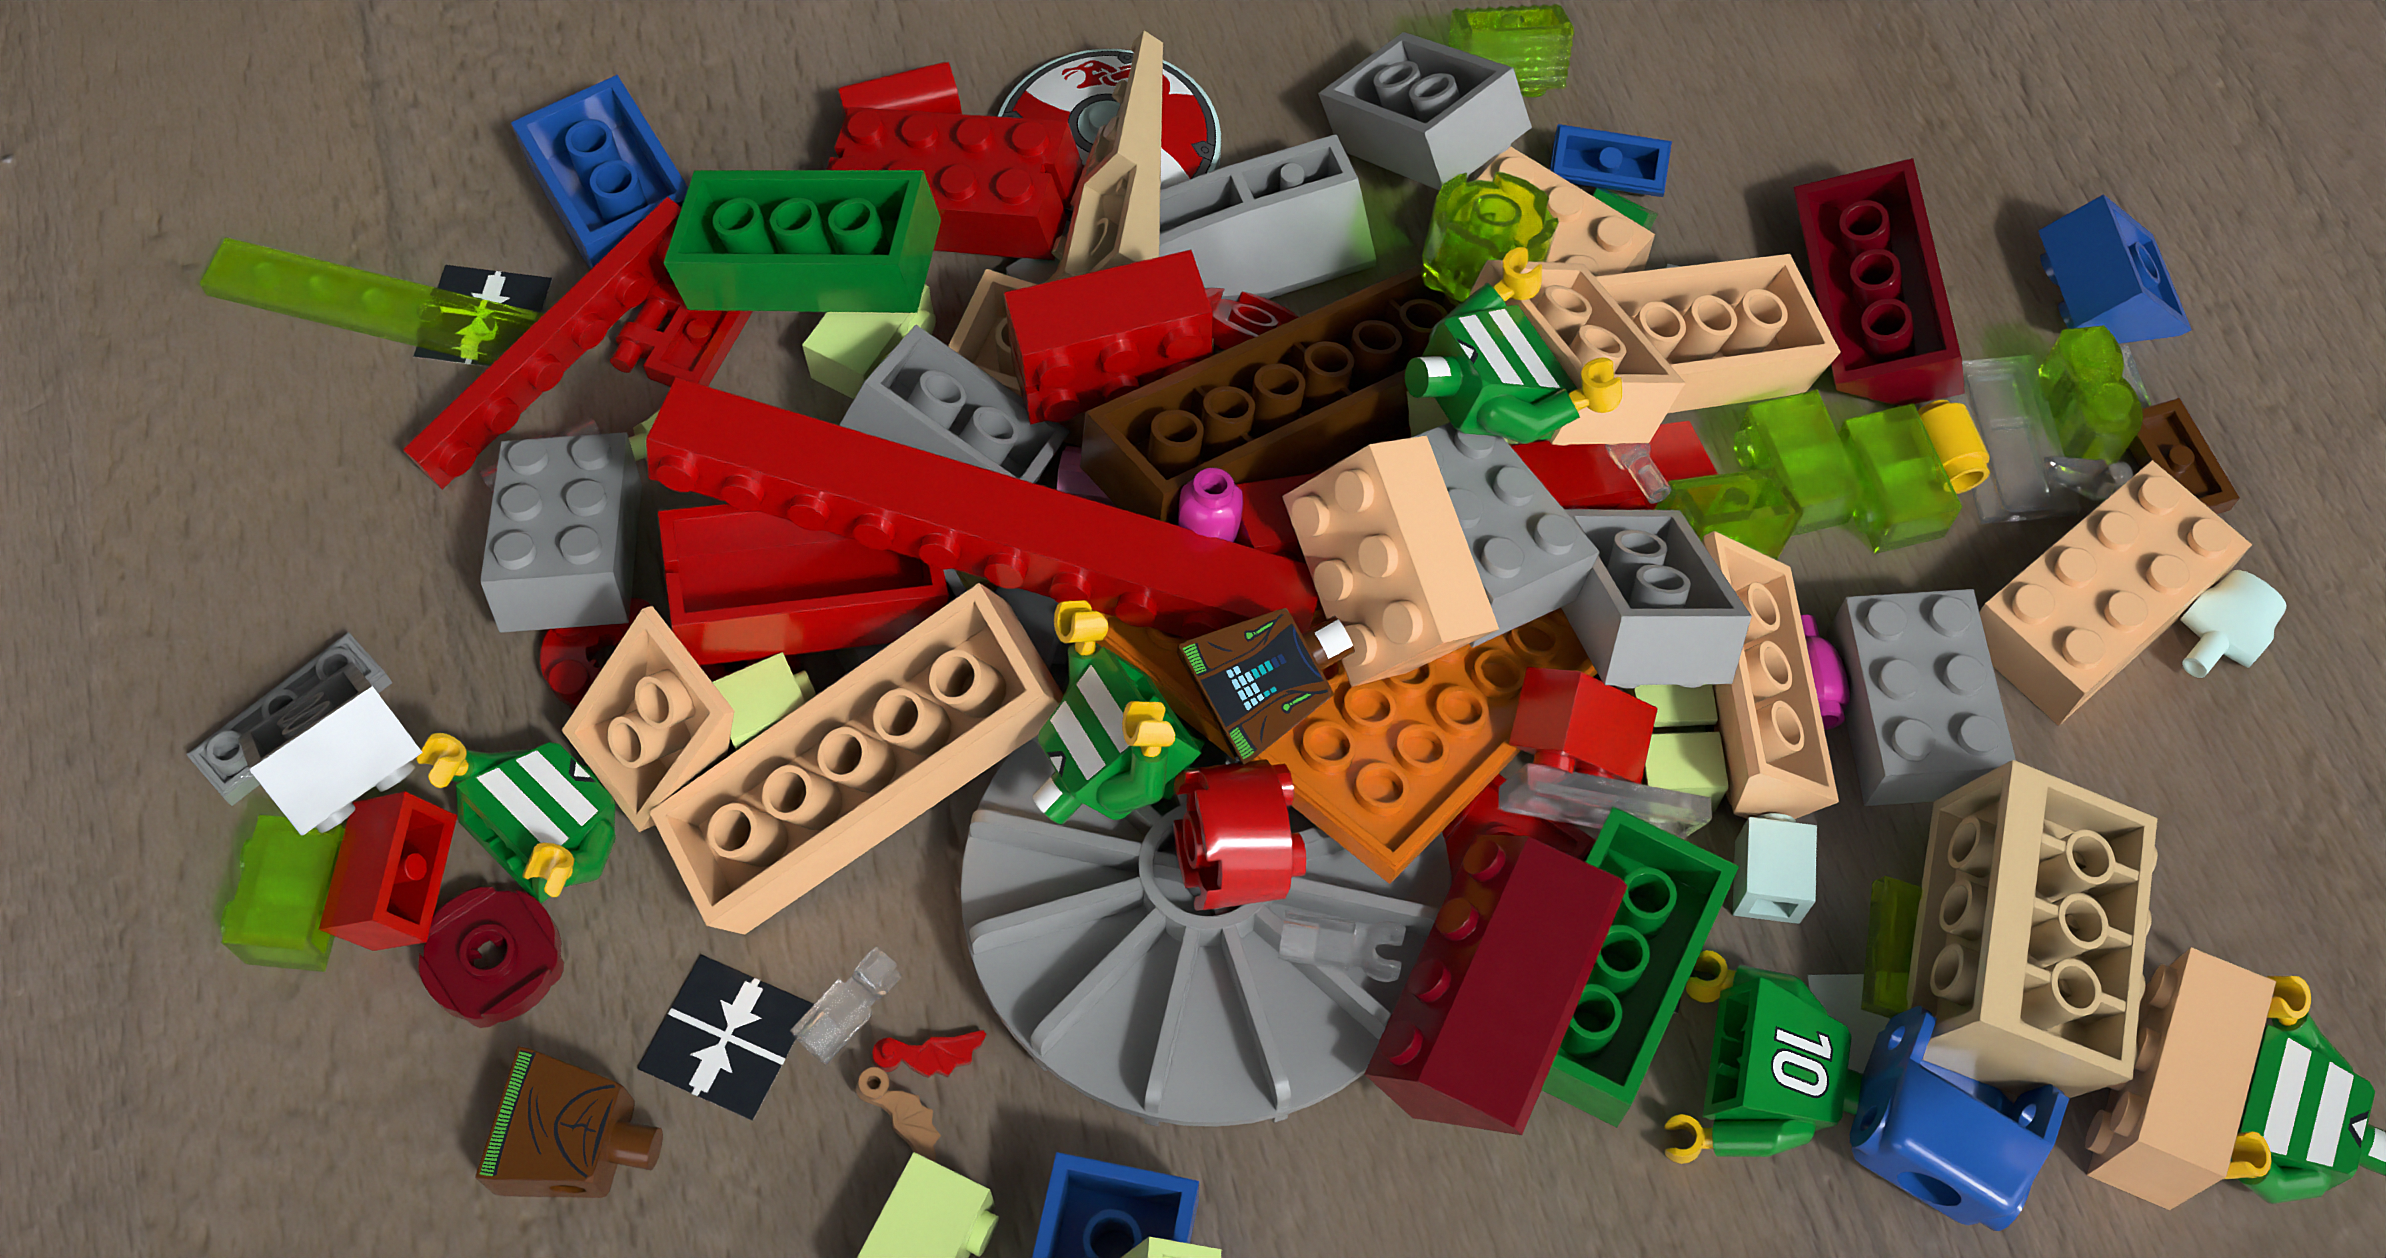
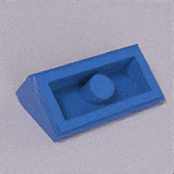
M1558 124L1553 141L1550 170L1572 184L1663 197L1672 141Z

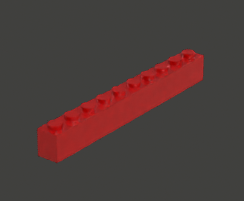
M675 377L646 438L649 479L661 482L672 490L678 492L692 491L726 501L732 507L742 511H760L790 520L806 530H824L857 540L860 544L870 549L895 551L922 559L928 565L938 569L959 570L986 578L999 587L1023 589L1053 598L1058 603L1085 600L1090 604L1092 610L1117 617L1130 626L1151 627L1184 637L1187 641L1283 608H1287L1298 629L1303 633L1311 627L1319 597L1309 568L1305 563L1217 537L1199 535L1187 528Z

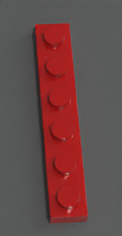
M667 196L403 449L430 480L443 490L455 477L466 473L474 464L476 457L500 434L509 431L517 423L521 413L543 392L555 387L563 377L564 372L587 350L596 347L604 339L607 330L630 308H634L644 301L650 289L668 272L664 265V260L682 207Z

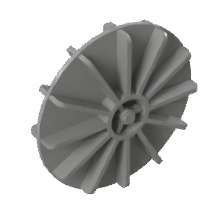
M1175 713L1185 727L1205 741L1200 750L1201 754L1194 760L1189 769L1237 763ZM1039 734L1010 753L994 775L979 803L977 811L973 813L962 867V917L969 953L982 988L993 1009L1009 1032L1033 1057V1061L1041 1069L1050 1071L1059 1080L1085 1096L1118 1111L1144 1118L1145 1124L1159 1127L1160 1122L1183 1126L1213 1127L1250 1124L1271 1119L1273 1123L1287 1119L1288 1114L1314 1105L1337 1093L1365 1073L1380 1037L1386 1028L1452 885L1447 847L1442 832L1389 884L1294 807L1287 806L1291 833H1300L1304 841L1306 873L1304 876L1291 878V887L1286 899L1196 911L1194 900L1195 896H1200L1201 891L1199 887L1185 888L1177 857L1173 820L1183 819L1185 812H1187V794L1177 795L1174 793L1170 800L1162 797L1158 802L1133 810L1126 817L1118 820H1112L1089 806L1082 804L1064 824H1058L1046 816L1032 798L1033 794L1056 771L1038 742Z

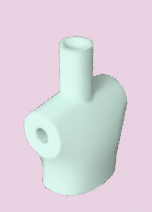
M2241 570L2229 572L2214 587L2204 591L2180 619L2201 638L2182 662L2185 671L2194 677L2203 678L2222 655L2249 668L2274 639L2275 626L2286 610V603L2282 596L2262 579Z

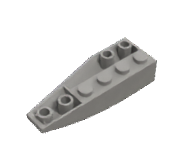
M1337 134L1229 165L1161 190L1159 257L1192 250L1204 288H1225L1221 299L1237 302L1242 291L1269 299L1375 267L1376 256L1359 180ZM1056 257L1054 261L1022 258L1006 267V274L1034 284L1045 283L1056 272L1060 260Z

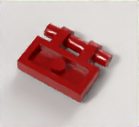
M667 272L650 289L643 301L644 305L633 322H626L616 337L618 347L610 358V363L619 371L630 373L639 358L648 357L643 365L648 379L670 387L675 377L709 386L753 311L688 310L669 272ZM673 316L664 332L657 331L665 317Z

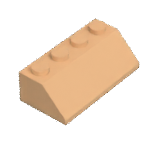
M1713 531L1703 536L1702 543L1752 616L1733 683L1712 684L1718 721L1714 725V732H1720L1729 785L1726 796L1733 808V813L1746 819L1749 817L1757 818L1760 815L1769 813L1785 814L1797 819L1839 802L1791 567Z

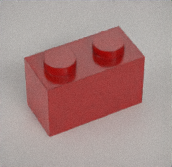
M1527 667L1509 745L1534 755V767L1552 773L1573 775L1572 782L1586 788L1612 791L1613 782L1641 785L1658 708L1611 685H1604L1602 681L1581 671Z
M406 791L353 802L356 809L347 820L318 930L372 951L426 943L458 815Z

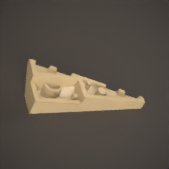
M1145 30L1133 41L1130 48L1134 55L1128 82L1124 80L1119 81L1112 94V97L1120 103L1117 115L1107 125L1104 124L1098 130L1070 202L1074 209L1067 238L1063 236L1056 238L1051 251L1060 262L1056 272L1045 283L1159 257L1163 42Z

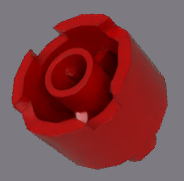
M1265 759L1250 761L1244 765L1240 762L1183 769L1177 774L1174 782V792L1177 795L1187 794V812H1185L1183 819L1173 820L1176 850L1185 888L1199 887L1201 891L1200 896H1195V910L1286 899L1291 887V878L1304 876L1306 873V849L1300 833H1291L1287 806H1291L1293 803L1294 789L1291 772L1285 763L1271 765Z

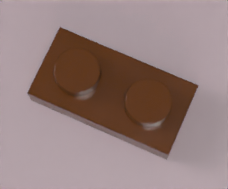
M2180 398L2126 413L2118 423L2117 428L2141 469L2153 460L2216 514L2230 511L2240 499Z

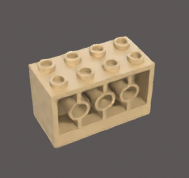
M2015 760L2005 763L1934 801L1904 1011L1916 1006H1922L1929 1010L1932 1016L1937 1018L1922 1060L2016 1096L2052 1084L2062 1090L2065 1096L2072 1098L2133 1079V1069L2139 1056V1045L2136 1040L2139 1006L2145 991V978L2143 975L2145 943L2152 920L2149 910L2152 872L2155 869L2158 857L2155 847L2156 817Z

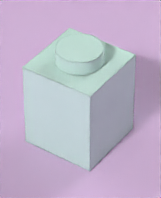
M1778 813L1748 818L1735 840L1734 864L1738 865L1739 868L1733 883V916L1800 924L1816 901L1817 825L1796 823L1793 817Z

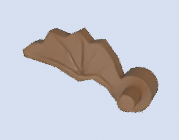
M878 1067L865 1069L856 1083L858 1097L862 1101L884 1109L891 1116L892 1130L910 1145L913 1152L935 1162L936 1153L933 1145L941 1135L932 1124L933 1110L921 1106L918 1095L904 1091H887L889 1078L884 1070Z

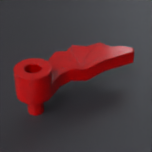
M984 1030L956 1037H931L923 1045H907L890 1037L883 1038L874 1045L871 1055L874 1067H878L884 1070V1072H892L898 1068L902 1061L911 1070L924 1077L930 1078L936 1073L949 1077L956 1067L971 1064L973 1051L981 1047L987 1034Z

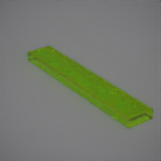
M226 237L199 283L207 296L491 365L544 315L543 313Z

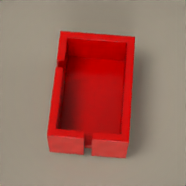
M1192 250L1004 292L1007 323L1010 331L1012 364L1030 425L1044 421L1062 422L1069 420L1078 413L1091 410L1212 356L1213 311Z

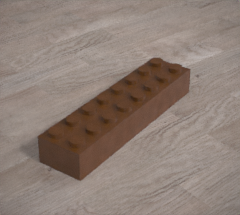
M1476 240L1471 241L1088 410L1085 413L1080 468L1119 509L1178 526L1181 489L1204 469L1217 468L1224 470L1233 478L1235 485L1307 475L1341 460L1369 444H1374L1410 426L1408 389L1405 383L1407 364L1415 357H1422L1429 343V335L1432 328L1450 311L1468 298L1487 260L1498 259Z

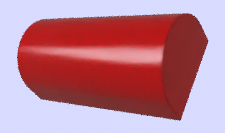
M949 62L921 67L843 86L838 89L844 120L849 107L962 114L958 90Z

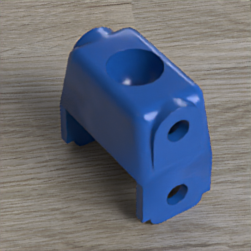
M1916 1006L1897 1014L1890 1019L1885 1029L1878 1033L1862 1075L1857 1112L1849 1134L1854 1159L1862 1166L1958 1223L1964 1225L1981 1223L1993 1231H2001L2007 1228L2022 1211L2032 1183L2055 1144L2069 1098L2064 1095L2062 1090L2052 1084H2048L2021 1094L2013 1103L1999 1089L1924 1061L1922 1059L1937 1018L1932 1016V1013L1922 1006Z

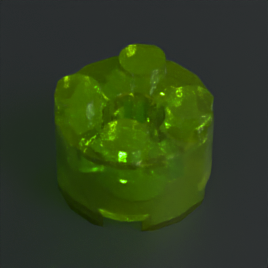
M1495 172L1493 181L1475 180L1467 182V173H1463L1445 182L1436 196L1422 254L1423 268L1421 275L1425 285L1431 289L1443 291L1451 298L1463 302L1468 298L1487 260H1503L1510 250L1517 247H1525L1528 249V261L1547 262L1559 224L1558 217L1553 218L1546 208L1549 197L1544 191L1529 181L1504 172Z

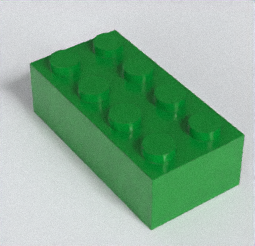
M694 170L664 260V265L688 310L917 313L941 217L923 170Z
M1613 806L1586 863L1621 878L1628 887L1550 1068L1542 1091L1617 1128L1635 1099L1739 866Z

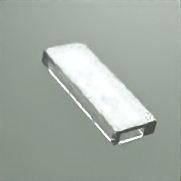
M1527 763L1499 786V809H1503L1505 812L1602 829L1613 806L1681 839L1686 838L1712 820L1711 797L1578 772L1569 774Z

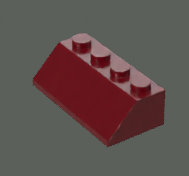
M1914 158L1795 186L1794 193L1819 310L1840 350L1839 355L1831 363L1836 390L1901 407L1965 394L1962 356Z
M1475 834L1364 1075L1414 1119L1523 1135L1628 886L1621 878L1529 836Z

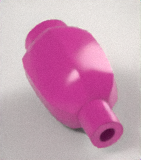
M1208 468L1200 471L1193 480L1181 489L1178 526L1193 530L1199 535L1217 537L1234 542L1242 517V490L1234 484L1233 478L1224 470Z
M1801 615L1824 730L1832 729L1844 722V711L1850 701V690L1845 667L1838 650L1828 640L1819 636L1816 618L1812 615Z

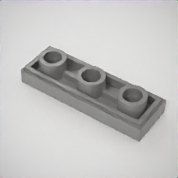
M348 632L186 755L220 795L233 806L260 785L248 768L238 740L240 736L350 662L356 665L378 694L393 682Z

